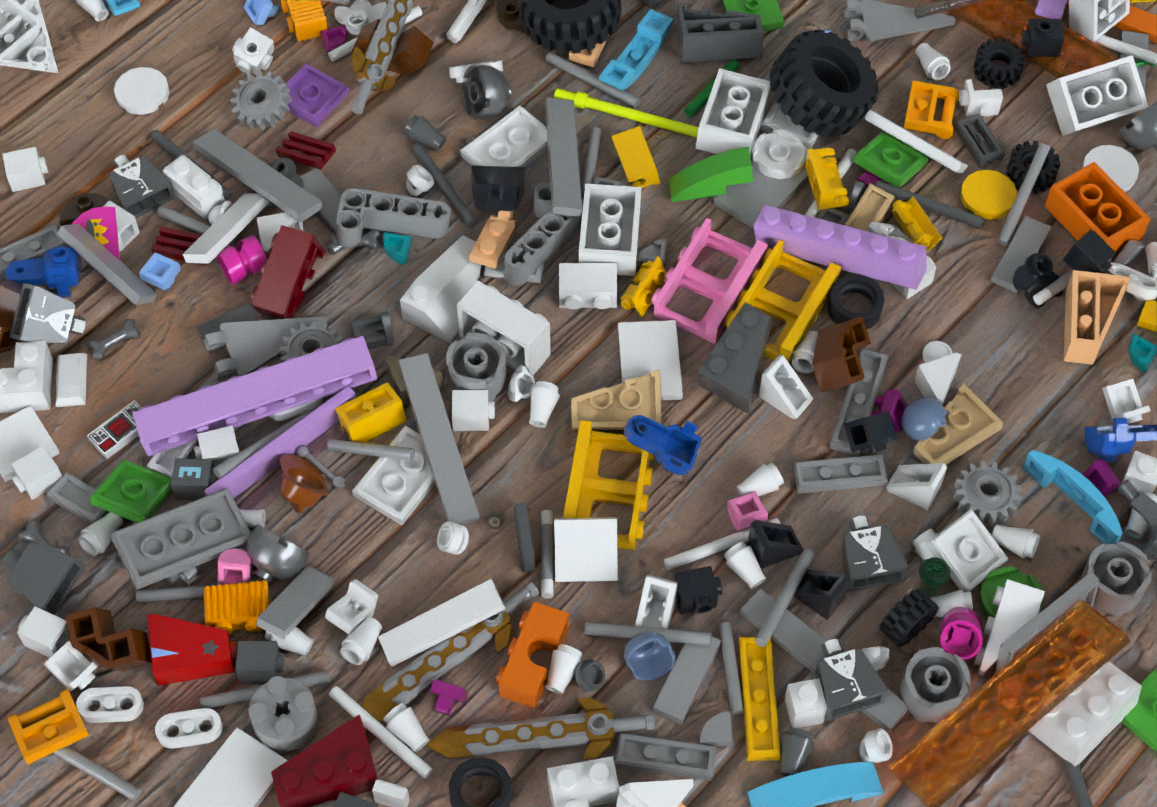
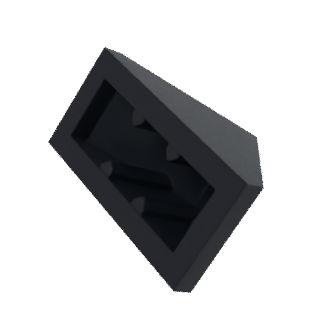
M754 520L751 523L748 546L752 547L761 569L798 556L803 552L804 549L792 526Z
M807 569L793 597L828 620L845 599L850 577L845 573Z

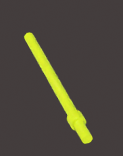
M556 88L554 98L574 100V107L585 110L587 107L695 138L698 135L699 127L591 98L587 93L580 91L573 93Z

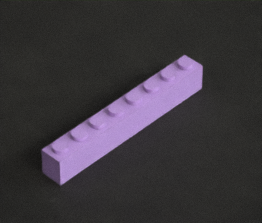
M363 336L345 339L341 343L330 347L318 348L312 353L300 357L288 358L284 362L273 366L261 367L255 372L243 376L231 377L227 381L213 386H204L198 391L187 395L174 396L169 401L157 405L144 406L132 414L141 444L147 456H151L198 440L197 434L231 425L234 428L338 393L345 387L353 388L377 380V375Z

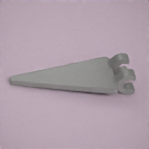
M846 0L847 9L843 11L844 20L849 21L850 29H847L846 32L849 41H857L865 37L867 41L871 42L952 26L956 21V18L953 16L874 0H861L860 2L858 0Z
M325 317L227 322L220 325V331L205 335L203 342L207 352L225 345L230 358L215 362L216 366L213 368L217 378L225 377L233 372H236L237 376H243L281 354L280 347L284 346L283 337L291 338V328L299 331L301 330L300 323H304L306 327H311L312 321H316L317 327H321L324 323H327V319Z

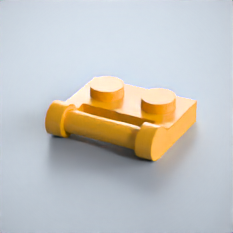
M913 80L904 129L936 134L941 139L951 138L954 130L952 119L955 103L959 100V90L953 87ZM937 98L944 101L941 121L933 120Z
M68 689L59 692L60 696L20 715L15 713L7 717L27 765L89 736ZM63 708H66V709H64V710H62V711H60V712H58V713H55V714H53V715H51V716H49V717H47V718H45V719H43V720H41V721H38V722H36V723H34V724H32V725H30V726H28V727H26V728L23 729V727H25V726H27V725H29V724H31V723H33V722H35V721H37V720H40V719H42V718H44V717H46V716H48V715H50V714H52V713H54V712H57V711H59V710H61V709H63Z

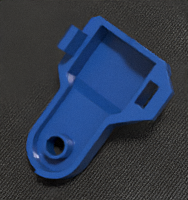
M56 247L54 249H47L43 258L12 262L7 266L5 274L7 281L12 280L22 285L23 283L30 285L43 284L49 289L56 288L58 296L66 298L71 297L69 287L79 284L81 259L72 247Z
M637 415L630 418L624 428L625 437L631 444L653 454L657 464L676 475H686L692 469L702 440L699 435L695 434L698 426L689 421H686L683 427L676 424L666 427L645 416Z
M1113 418V426L1084 427L1088 452L1096 454V456H1099V460L1104 459L1105 462H1117L1119 455L1130 454L1136 441L1157 440V425H1128L1126 418Z

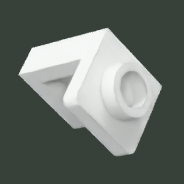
M965 80L963 90L959 91V104L964 106L966 117L977 114L985 117L999 114L1003 100L1001 89L974 91L972 80Z
M1134 379L1102 388L1112 421L1113 418H1126L1128 424L1143 420L1141 414L1151 411L1149 405L1142 407Z
M354 579L349 584L347 594L327 609L325 618L350 635L367 617L372 618L378 594L357 579Z
M69 640L43 664L70 692L77 686L83 690L96 677L92 671L98 667L94 662L90 663L78 650L73 648Z

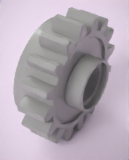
M258 70L257 77H253L250 73L247 74L248 81L239 80L241 88L232 90L236 95V98L230 99L234 106L232 109L233 113L243 125L247 124L252 130L255 127H259L261 130H265V127L269 126L275 127L276 123L284 120L285 113L290 111L288 103L292 102V98L288 94L290 89L279 75L275 77L271 71L266 76L261 70Z
M312 321L311 327H306L304 323H300L301 330L297 331L291 328V338L283 337L284 346L280 347L281 361L284 362L291 357L309 354L321 347L339 344L343 339L338 337L337 329L334 328L329 331L327 323H324L321 327H317L316 321Z
M981 461L979 468L971 463L967 471L961 470L953 488L955 490L953 501H959L957 510L965 513L972 509L982 523L989 524L990 526H994L998 521L1003 524L1006 523L1008 516L1013 517L1015 515L1017 507H1019L1022 497L1019 496L1022 486L1015 485L1018 477L1016 475L1009 477L1007 475L1008 467L1002 470L997 469V462H994L991 467H987L985 461Z

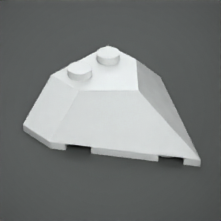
M0 0L1 66L58 73L39 0Z

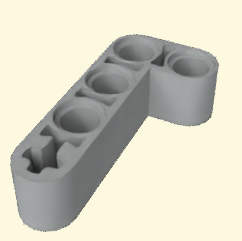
M541 183L535 188L533 211L539 220L505 254L504 277L509 284L522 285L526 283L532 274L534 275L537 269L543 263L545 264L580 228L581 216L552 214L550 183Z
M349 188L342 193L336 217V241L343 247H354L361 240L363 228L440 239L448 234L451 209L447 204L440 201Z

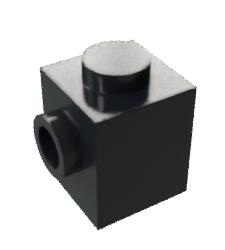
M1029 19L1026 30L1021 32V45L1025 46L1027 57H1059L1064 42L1062 20Z
M1090 230L1072 246L1062 260L1073 270L1106 274L1113 266L1109 262L1116 252Z
M889 411L844 423L851 452L867 448L869 454L886 450L885 443L897 440Z
M711 566L674 573V582H678L676 600L680 614L690 612L701 614L717 608L718 595H722V585L719 576L714 577Z

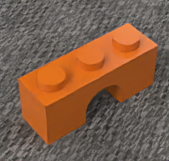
M534 601L530 611L525 610L521 617L519 629L522 630L518 639L513 638L509 645L507 656H510L506 666L501 665L496 677V684H499L500 697L536 709L547 682V668L534 664L529 658L539 650L553 652V650H557L559 644H563L569 629V613Z

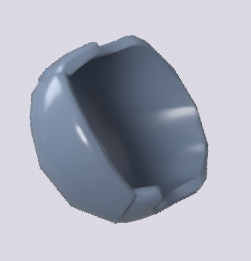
M930 397L919 398L907 405L902 416V428L912 439L926 440L934 435L939 427L946 426L945 415L949 413L937 400Z
M646 631L635 635L626 644L624 652L626 665L631 669L635 678L639 680H654L663 677L674 665L675 655L670 642L661 633Z

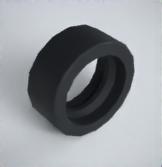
M847 275L833 284L828 300V313L835 323L863 316L866 329H869L880 319L885 301L884 292L880 285L870 277ZM847 293H859L869 298L873 303V307L864 313H854L842 307L839 299Z
M485 757L471 758L461 763L452 773L449 782L452 807H470L461 797V788L466 779L480 774L492 776L500 786L498 800L489 807L510 806L512 800L511 779L506 769L497 761Z

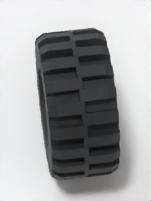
M556 0L518 1L521 20L526 34L537 45L540 46L542 44L544 49L549 51L555 49L557 53L566 54V51H573V54L581 53L583 49L588 51L596 47L595 44H602L608 39V35L611 36L615 32L617 24L621 19V0H589L584 5L572 9H560L551 6Z
M825 30L802 32V34L792 39L773 63V67L770 70V88L774 92L773 98L776 104H780V110L783 114L788 115L792 119L791 122L796 126L799 124L804 127L803 130L809 133L816 132V135L822 137L827 135L829 137L849 133L876 103L878 81H875L877 78L875 70L871 69V62L867 57H863L862 51L857 46L855 48L850 44L851 41L846 38L841 39L838 37V34L833 32L825 33Z

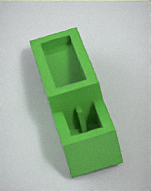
M749 146L710 156L669 179L671 201L678 202L727 194L726 186L754 182Z

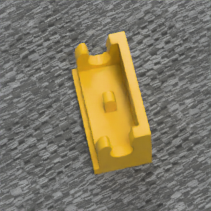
M640 126L611 136L628 182H634L632 184L633 187L645 188L653 184H660L655 163Z
M810 148L807 150L805 168L818 210L848 206L849 203L848 197H846L848 192L843 187L836 165V158H823L824 156L835 155L833 148L815 150Z
M388 382L335 408L343 432H347L349 440L353 442L366 443L407 422L402 400Z

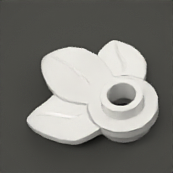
M356 0L350 8L337 6L335 18L339 23L346 25L348 33L359 35L363 26L378 18L381 20L386 3L382 2L372 6L368 0Z

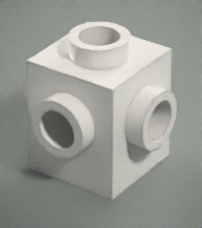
M250 27L243 39H237L232 49L237 68L246 74L252 72L257 75L258 70H267L273 60L271 55L274 51V41Z

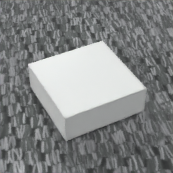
M379 779L375 781L372 789L374 802L389 807H408L410 800L406 787Z

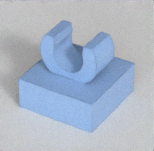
M247 0L243 7L255 25H264L267 17L276 16L279 9L278 6H273L272 0Z
M155 252L140 270L139 275L141 280L162 290H168L175 282L174 278L181 268L178 262Z

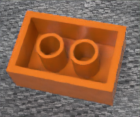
M1095 162L1052 185L1045 203V208L1077 241L1092 230L1116 254L1123 249L1129 240L1143 239L1151 219Z

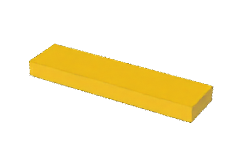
M739 637L747 761H779L781 755L771 637L765 647H760L755 643L756 637Z

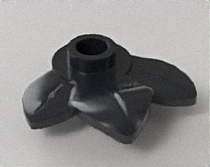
M1035 253L1027 257L1025 265H1021L1016 269L1013 276V284L1015 289L1025 290L1028 302L1039 309L1046 302L1037 305L1033 300V296L1060 277L1052 271L1053 263L1047 255ZM1063 290L1060 291L1059 293H1057V294L1054 295V296H1056V297L1062 296Z

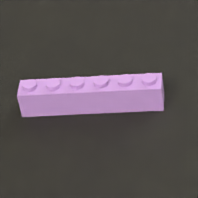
M764 205L754 223L756 242L759 240L768 244V250L769 248L773 249L780 239L784 241L783 252L806 261L829 266L832 262L841 266V270L917 290L927 270L926 246L768 205Z

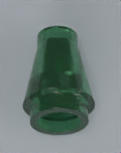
M932 557L920 564V589L928 597L936 595L938 590L949 580L950 569L944 560Z

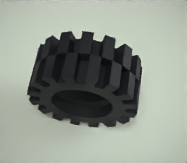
M996 38L995 42L992 39H988L987 43L983 42L980 45L973 67L975 69L974 74L975 76L979 75L978 80L980 82L985 79L984 85L989 86L990 83H993V88H998L999 84H1002V88H1007L1008 83L1013 86L1020 79L1025 63V54H1022L1023 49L1021 47L1017 49L1018 44L1016 42L1009 44L1010 39L1005 38V41L1001 42V38ZM991 60H1001L1007 63L1008 66L995 65Z
M1025 141L1023 146L1018 144L1016 149H1013L1011 152L1006 174L1013 183L1016 182L1015 187L1018 190L1021 188L1028 169L1023 164L1032 163L1039 147L1038 141H1033L1032 145H1030L1029 141ZM1052 147L1043 163V170L1040 171L1032 188L1033 194H1038L1039 188L1042 192L1047 191V188H1051L1056 180L1060 161H1058L1059 155L1054 154L1055 150Z
M917 588L912 590L909 595L906 594L902 601H898L895 604L896 606L888 612L889 615L885 616L882 620L880 630L898 647H902L906 643L908 644L913 637H917L919 632L927 627V623L932 621V617L936 615L939 607L921 589Z

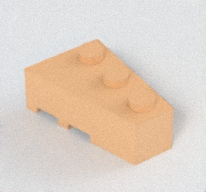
M1078 270L1072 271L1065 295L1064 361L1094 364L1131 277Z

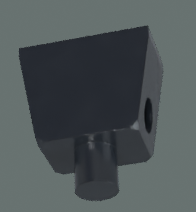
M472 165L471 184L475 209L489 210L491 212L516 210L524 196L525 167Z

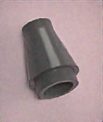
M412 116L404 129V134L408 136V140L431 147L437 151L443 147L446 141V137L423 116Z
M791 727L788 728L787 734L783 735L782 765L780 770L782 776L787 777L801 773L814 746L812 733Z

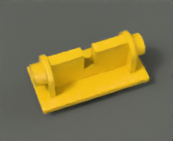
M912 197L907 202L897 200L893 203L892 212L894 218L905 234L914 241L913 243L926 246V253L942 239L915 197Z
M659 256L654 261L649 260L646 263H642L633 279L634 284L638 285L630 284L621 296V306L626 310L636 308L641 318L649 306H651L655 291L665 284L667 272Z

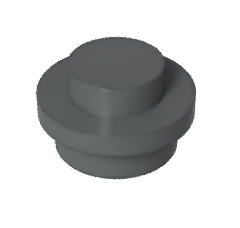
M586 659L577 665L575 676L579 687L586 692L597 690L604 683L605 670L599 662Z

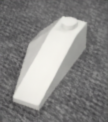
M462 235L415 279L400 299L403 320L449 343L454 341L459 334L457 304L477 282L483 266L469 262V255L476 241Z

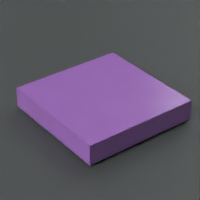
M307 63L286 83L290 89L288 94L292 98V102L288 103L289 112L314 127H317L349 94L348 86Z

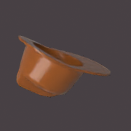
M285 454L280 457L279 462L283 472L280 493L290 502L295 512L301 513L304 508H312L322 496H327L330 493L322 474L312 463L292 454Z

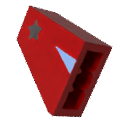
M157 614L147 615L152 670L158 686L235 673L234 661L237 660L238 646L236 641L231 642L227 630Z

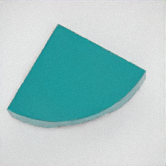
M383 232V245L387 255L395 262L406 265L412 242L411 236Z
M1133 333L1129 342L1128 353L1133 364L1145 373L1156 356L1157 345Z

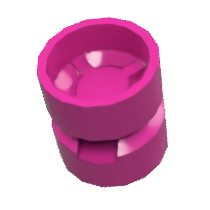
M254 235L238 241L236 248L231 245L225 247L216 256L225 277L231 285L246 280L248 273L253 275L260 273L262 265L267 259Z
M956 607L944 614L941 620L940 644L944 651L953 656L955 653L962 660L973 658L979 653L982 647V622L973 610L967 607Z

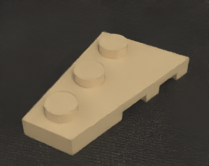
M660 369L636 379L634 377L625 380L624 383L609 388L604 387L571 398L572 430H579L580 420L591 421L592 430H624L629 419L637 415L645 416L662 424Z
M963 383L954 399L945 406L949 413L945 415L946 426L939 427L937 432L928 439L919 440L914 446L913 454L923 464L945 463L947 465L1000 431L1003 422Z

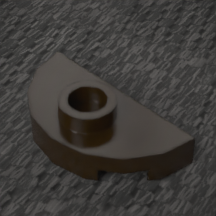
M498 0L496 10L499 22L508 30L512 28L526 33L521 20L518 0Z
M84 193L71 198L60 211V225H72L82 213L92 208L103 207L109 199L104 195L96 193Z

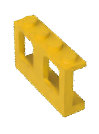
M779 239L773 249L769 248L763 259L764 265L761 269L757 268L754 271L750 280L751 286L748 290L743 289L738 298V307L735 311L730 310L725 319L724 326L728 328L745 302L783 321L786 324L775 343H767L764 356L775 360L779 355H784L788 363L791 364L792 353L804 339L806 333L811 330L829 299L833 284L839 280L841 266L831 262L828 268L823 270L783 252L784 241ZM776 268H782L810 281V285L800 301H791L765 289L764 286Z
M580 420L563 518H590L592 505L598 501L632 506L633 514L630 533L627 535L617 534V548L635 550L636 539H642L644 531V521L639 520L640 512L646 513L649 494H643L644 486H650L653 468L648 467L649 459L654 460L655 456L631 444L625 435L592 431L591 421ZM615 450L640 454L642 458L638 481L631 482L600 477L598 469L602 451Z

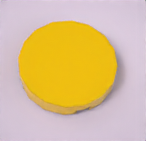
M992 170L976 171L968 175L962 184L960 199L964 208L987 220L1001 219L1006 216L1017 197L1014 183L1004 174Z

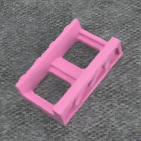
M706 218L701 227L697 226L694 229L688 248L683 247L676 267L669 269L663 288H658L652 298V304H654L653 317L662 321L676 320V327L716 344L726 327L724 323L730 310H736L743 289H749L754 271L757 268H762L768 244L757 240L753 248L712 231V220ZM709 246L738 260L727 279L721 280L692 266L704 247ZM684 287L713 301L701 321H694L666 307L678 288Z

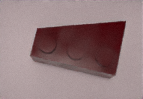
M281 225L279 232L275 233L272 238V251L269 259H266L262 265V278L259 286H255L252 291L251 305L258 313L277 319H292L305 295L302 289L306 279L312 280L315 275V270H312L316 259H323L326 252L314 234Z
M360 714L271 771L280 807H310L332 799L337 800L340 792L354 796L373 789L378 778Z

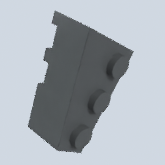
M677 3L676 30L682 62L762 57L764 31L760 15L728 10L726 14L710 12L708 7H702L700 11L686 9L685 4Z
M745 302L698 370L699 386L748 414L750 413L753 394L756 389L760 367L771 331L770 316Z

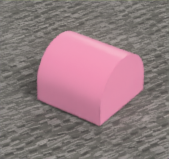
M755 491L727 501L729 517L737 531L749 528L754 520L768 521V512Z
M234 548L220 554L218 559V585L251 582V558L245 550Z

